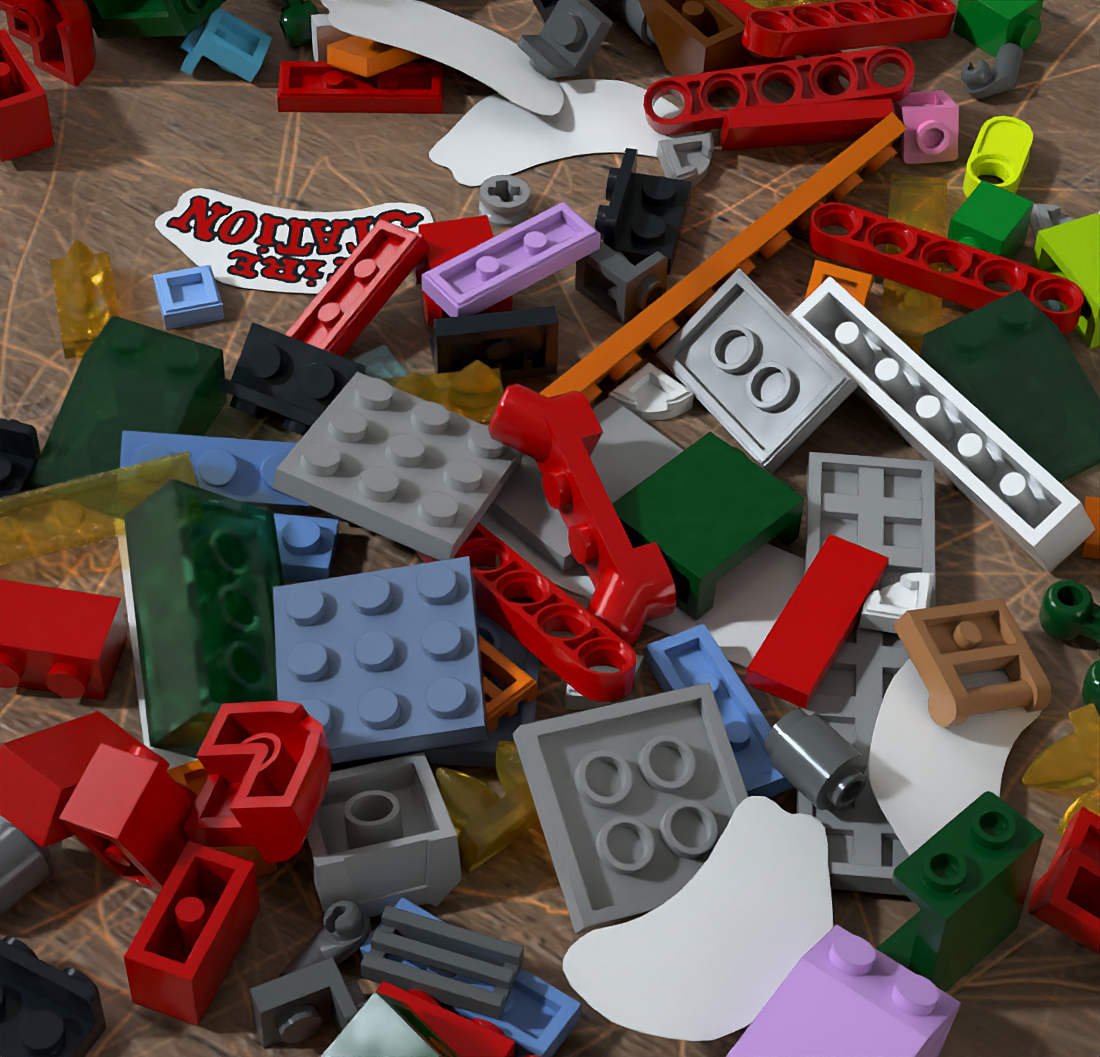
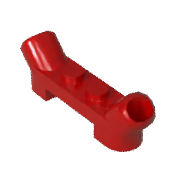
M518 383L507 386L488 426L491 439L535 459L543 476L542 483L545 497L552 508L559 510L568 529V542L571 553L578 563L584 564L595 587L587 611L633 648L637 643L645 622L669 616L674 612L676 590L671 572L656 542L636 548L632 547L591 461L590 456L603 434L590 403L580 391H570L548 398Z

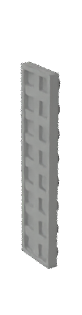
M810 452L807 467L804 575L829 534H832L889 558L887 573L877 590L899 582L900 577L908 573H934L930 607H936L934 461ZM859 618L806 709L802 707L800 709L807 715H819L866 757L867 766L864 772L867 778L866 785L859 796L846 807L837 808L834 806L827 810H819L797 790L796 814L811 815L820 820L825 826L831 889L905 895L893 885L892 875L894 869L909 857V854L897 837L873 794L868 779V760L872 736L884 695L893 677L910 658L898 634L859 628Z

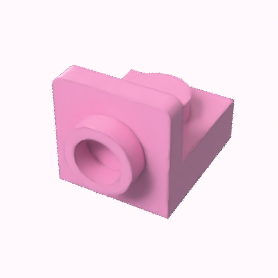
M943 90L910 92L902 101L893 103L894 114L907 128L901 135V158L906 164L955 161L958 158L959 106Z

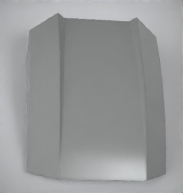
M421 752L330 772L326 795L304 842L322 910L326 912L333 903L349 900L358 904L361 912L371 917L383 914L386 905L395 907L402 897L417 906L429 903L437 907L462 878L457 834L425 753Z

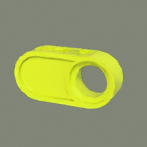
M1009 116L993 117L982 125L966 166L963 192L967 198L981 182L978 178L981 175H992L1001 178L1004 181L1003 183L993 185L1016 194L1029 160L1033 141V132L1029 125L1020 119Z

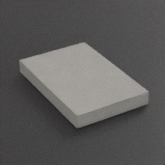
M740 268L656 354L744 449L770 474H773L858 387Z
M611 396L593 408L603 434L590 458L611 503H614L684 451ZM525 455L489 506L487 512L561 571L565 572L578 563L569 547L568 529L559 510L552 508L545 497L542 483L543 476L535 459Z

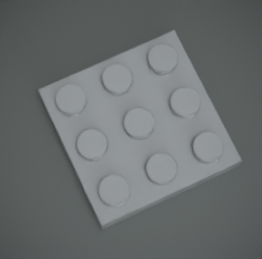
M357 372L276 468L272 488L442 561L453 559L521 463L523 453L491 439L488 431L489 425H483L447 410L439 403L426 401L397 389L382 379L369 377Z
M709 682L520 725L512 734L576 935L634 920L656 909L672 898L694 877L707 861L726 829L734 810L744 799L748 798Z

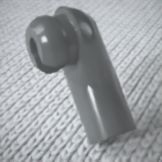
M1004 44L998 49L992 68L983 60L977 61L975 69L971 62L966 64L961 72V79L965 83L964 90L970 96L978 99L1012 90L1016 86L1024 58L1023 50L1016 44Z
M342 900L333 903L324 914V925L279 974V977L333 957L336 965L339 966L356 953L368 939L371 928L368 915L361 912L359 905L353 901Z

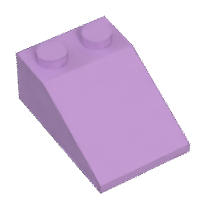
M836 924L801 957L726 1057H938L961 1002L937 988L929 979L913 973L878 951L865 939L851 934Z

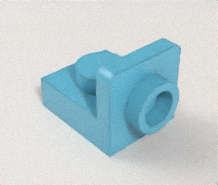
M219 7L207 17L204 23L198 25L190 34L183 38L180 48L188 53L180 70L191 75L201 57L205 56L217 63L223 70L234 73L251 83L262 65L272 38Z

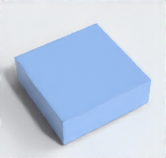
M211 265L153 275L155 293L166 330L224 319L223 304Z

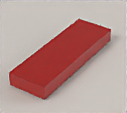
M283 61L280 62L278 112L442 114L443 63H405L366 78L327 64V62Z
M881 97L729 108L719 132L721 149L736 150L857 141L890 113H894L892 98Z
M380 219L285 334L343 356L430 249L423 235Z
M829 534L747 667L745 683L806 709L861 617L862 608L867 597L874 590H877L887 573L889 558Z

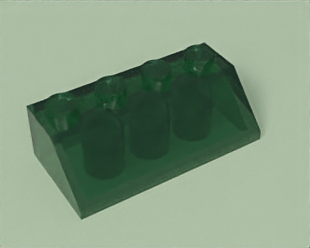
M172 478L124 515L150 747L198 759L199 749L222 704L278 701L273 587L284 586V578L274 513Z

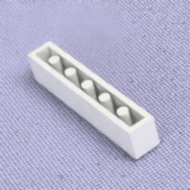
M829 277L789 315L858 385L853 391L927 461H934V467L1049 574L1095 531L1082 503L833 278Z

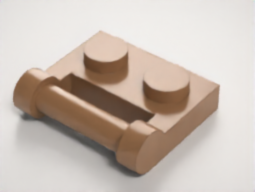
M1002 598L907 610L893 624L910 660L929 692L928 711L933 721L939 726L947 727L962 724L971 715L1024 707L1026 712L1029 713L1043 710L1049 705L1052 696L1049 680ZM1004 669L1010 682L965 689L959 676Z

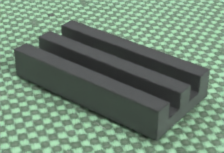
M386 905L381 917L382 925L380 930H375L371 939V950L369 953H365L360 964L361 978L379 984L385 981L405 991L420 990L429 994L438 1002L500 1020L524 960V946ZM389 953L428 965L429 970L450 977H455L458 974L494 985L495 988L494 991H490L386 958Z

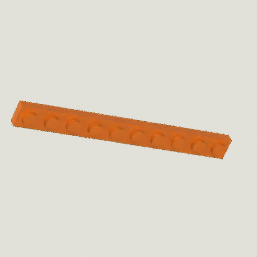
M893 112L890 113L539 394L549 398L570 391H580L590 404L594 402L603 392L597 386L608 376L615 384L623 379L642 361L637 352L647 344L654 352L660 349L681 329L676 321L685 314L692 318L715 294L714 290L725 283L739 268L749 276L756 269L751 260L759 254L767 261L792 240L793 237L788 233L792 227L797 225L804 232L810 227L813 211L818 206L823 205V202L832 196L836 202H841L863 182V179L858 175L866 168L871 175H874L897 154V151L891 145L907 128Z

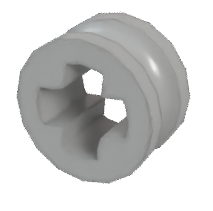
M497 175L484 180L481 184L479 214L480 216L487 215L490 225L508 228L517 226L527 218L529 214L530 188L522 179L512 175ZM501 199H507L508 202H502Z

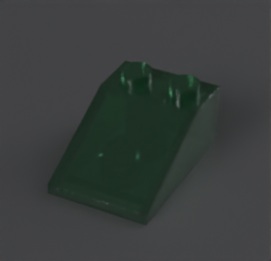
M1019 289L924 334L920 358L1060 484L1100 464V398L1058 326Z
M113 315L82 357L30 478L31 489L142 527L146 521L151 501L160 500L118 497L122 431L204 436L227 403V393L214 388L218 376L225 378L223 350Z

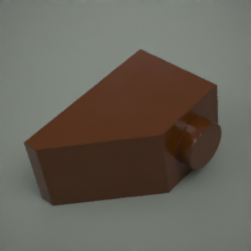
M639 0L664 65L675 77L744 67L746 47L742 44L741 38L745 24L717 0ZM724 87L717 88L713 92L718 91Z

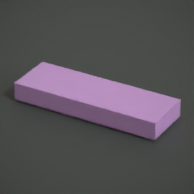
M563 201L423 273L422 290L450 317L476 315L599 250L601 234Z

